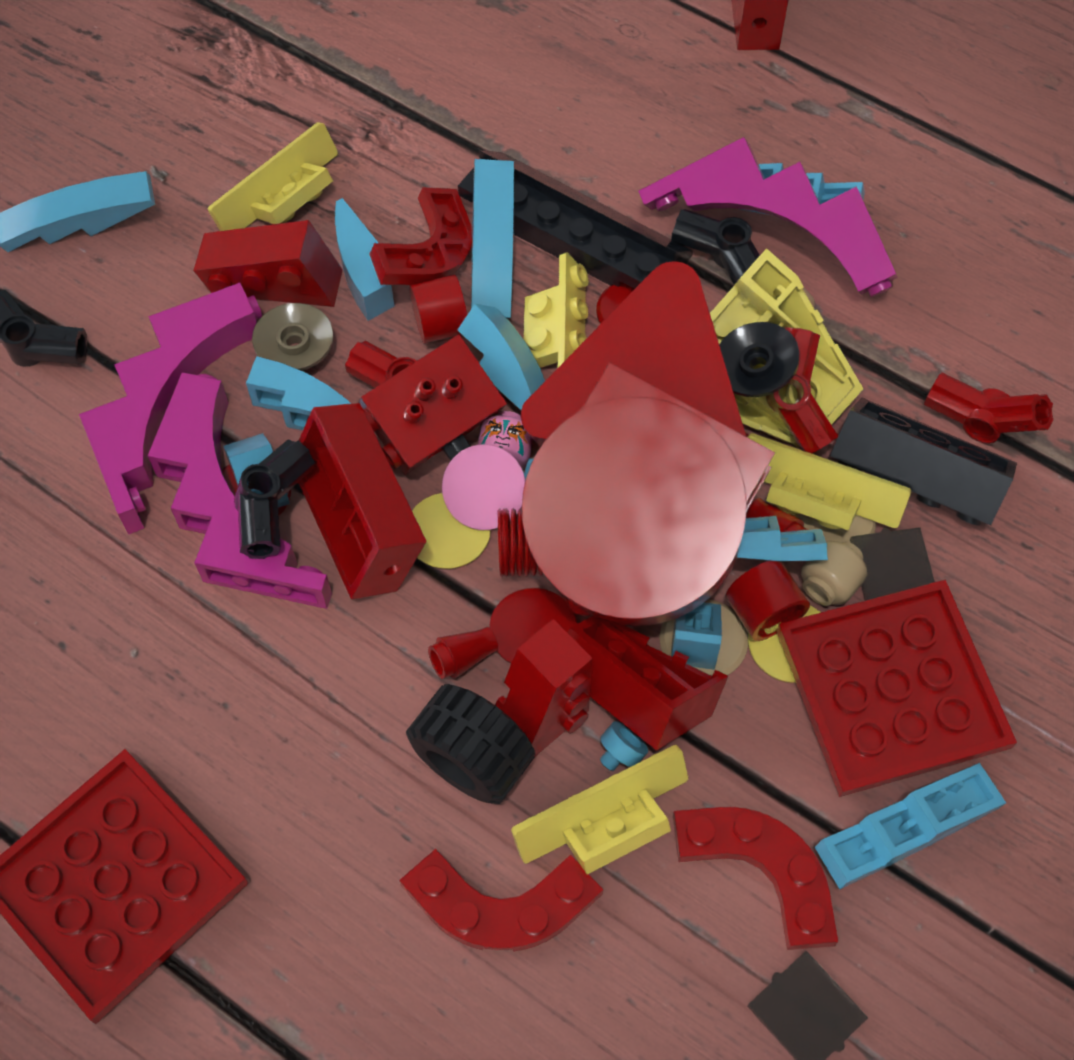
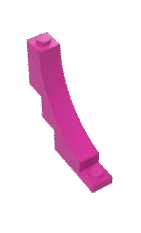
M745 137L638 191L644 205L651 210L655 208L658 211L666 210L679 202L677 197L683 195L687 206L693 211L714 208H737L773 215L793 223L814 236L839 259L861 295L869 292L870 297L881 294L893 287L891 281L898 278L857 186L820 204L801 162L765 179L753 150Z
M241 283L148 316L160 347L114 364L127 396L79 414L118 516L128 535L144 529L139 513L145 511L146 508L139 492L153 487V467L148 458V453L181 373L198 375L225 353L252 340L253 330L257 323L256 320L262 317V313L255 296L247 297Z
M182 372L148 453V458L157 477L181 482L171 505V511L179 528L205 534L194 562L202 581L327 609L332 596L327 575L310 566H300L297 568L298 564L291 544L280 538L281 547L279 553L268 556L265 559H249L247 555L240 553L238 511L234 504L235 496L224 479L221 464V432L229 402L221 380H217L207 374L193 375Z

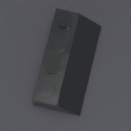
M861 398L850 409L830 455L838 459L839 464L859 471H866L879 478L910 488L912 492L917 493L916 498L928 506L940 508L942 504L958 511L957 517L978 526L982 522L989 525L992 524L1014 479L1017 462L865 398Z

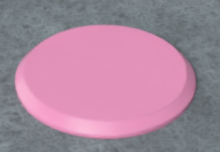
M486 444L471 446L459 452L448 464L442 481L443 498L450 513L463 525L477 530L498 528L497 510L499 508L501 510L506 508L509 510L511 521V510L514 508L517 515L518 510L522 507L525 476L518 461L506 450Z

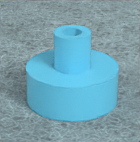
M612 722L600 737L603 746L607 750L600 758V761L609 770L614 771L620 763L631 767L639 763L648 753V747L645 742L621 722Z

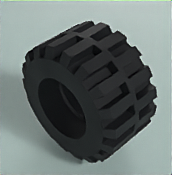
M441 685L406 731L414 751L435 773L461 792L486 803L500 804L503 802L535 758V750L528 737L506 713L475 692L455 685Z

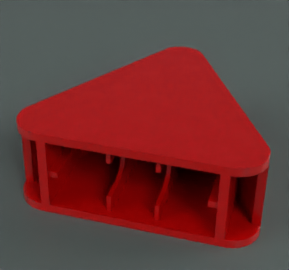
M676 261L666 262L657 266L524 402L521 410V421L525 430L537 445L541 447L558 426L582 410L610 362L746 436L699 276L689 265Z

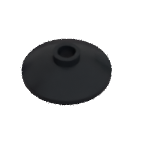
M754 322L740 326L730 332L719 344L733 393L744 397H761L780 390L794 377L800 362L799 347L793 335L785 328L769 322ZM759 364L765 365V366H763V367H761V368L753 369L756 365H759Z

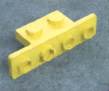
M315 123L208 207V211L218 229L225 231L246 228L256 219L272 224L285 223L292 219L295 211L306 202L318 198L322 194V190L333 182L327 168L323 166L338 154L326 126L323 123Z
M568 252L559 255V285L525 297L524 341L540 368L557 362L558 368L587 339L585 335V319L588 318V307L586 304V286L589 283L588 274L584 266L580 263L578 264Z
M754 433L748 435V438L775 452L768 465L772 468L764 482L771 484L766 501L776 504L778 509L789 514L801 513L817 519L819 524L830 529L842 528L849 530L856 515L892 528H898L911 495L910 488Z
M673 745L513 826L511 832L522 861L527 864L567 844L588 875L670 832L668 818L654 801V798L687 782L688 774L682 750L678 745Z

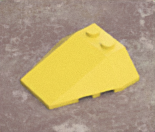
M766 248L740 277L733 288L710 312L718 343L720 344L736 328L754 322H769L783 328H801L819 334L820 339L810 387L812 396L832 425L859 395L863 387L838 344L834 343L822 323L824 320L820 313L814 309L808 299L799 277ZM759 364L756 365L753 369H758L765 365ZM787 384L779 390V396L783 402L794 404L797 400V391L793 385ZM734 393L744 425L800 448L779 414L769 407L766 396L744 397Z

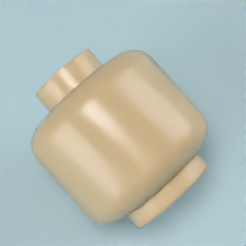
M826 541L828 560L806 561L801 570L802 585L806 594L815 602L824 606L831 604L842 605L847 603L864 583L868 575L867 567L863 561L862 552L854 544Z

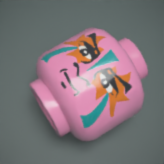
M503 411L497 416L489 417L482 423L477 445H494L506 450L524 469L531 455L533 438L525 430L521 421V415L511 411Z

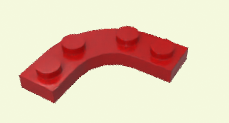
M422 187L418 201L428 223L431 236L426 241L415 244L374 243L369 255L381 285L416 284L454 275L460 269L472 245V227L457 189Z
M715 807L674 811L673 824L678 862L734 859L743 860L759 868L773 883L778 896L787 950L836 946L838 936L825 873L811 848L796 832L767 814L747 808Z
M434 849L399 880L403 889L440 930L458 942L479 950L484 948L491 950H513L515 952L543 944L565 930L603 895L602 887L589 874L585 873L582 866L572 855H569L534 888L520 896L504 899L479 893L464 881L437 849Z

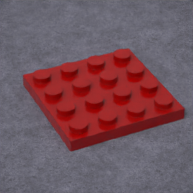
M946 579L783 622L777 627L778 637L839 797L1012 749L1017 744Z
M124 749L0 855V914L89 1020L97 1024L248 884V881L132 755Z

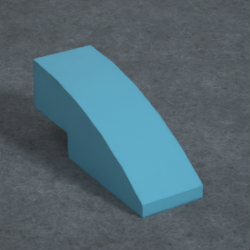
M341 198L336 201L335 226L341 264L351 294L369 321L394 307L392 285L380 284L369 255L374 243H378V241L344 199Z
M474 304L458 328V331L484 354L479 364L495 387L522 410L524 402L545 382L541 369L524 339L496 307Z
M258 356L255 358L246 381L252 405L282 411L286 427L303 430L313 407L351 404L330 386L313 376L286 364Z

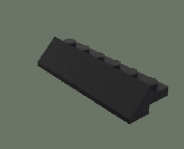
M479 150L480 159L514 161L513 234L559 258V255L568 252L578 264L580 263L584 266L587 274L608 285L619 287L622 283H625L635 289L657 266L672 261L686 264L693 255V250L671 241L670 238L503 152ZM474 168L458 185L460 197L472 203Z

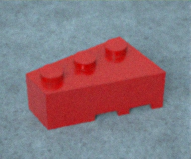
M304 220L204 233L193 271L211 293L241 283L247 297L254 295L259 300L334 307L343 269L311 222Z
M592 616L569 628L568 634L593 658L590 697L656 751L712 717L728 675L715 670L711 676L687 664L689 656L675 651L672 657L648 645L649 637L625 625L608 622Z
M554 619L517 648L504 683L510 688L507 698L502 695L495 703L526 734L535 750L534 757L565 731L569 734L575 732L585 723L589 716L587 712L589 711L593 658Z

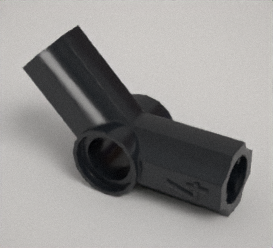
M681 209L676 219L671 241L713 255L714 261L717 265L726 269L734 285L760 256L751 241V226L745 220L730 217L719 221L687 209Z
M6 289L0 291V342L16 365L30 367L38 364L40 361L79 364L81 361H85L88 349L87 333L84 328L35 324L29 316L23 313Z
M288 439L262 462L248 466L241 474L234 504L238 511L240 553L247 555L249 559H265L268 556L278 554L280 551L278 500L314 469L316 463L310 455V450L299 440L295 442ZM252 489L259 490V491H261L263 494H256V493L252 492L251 490H252Z

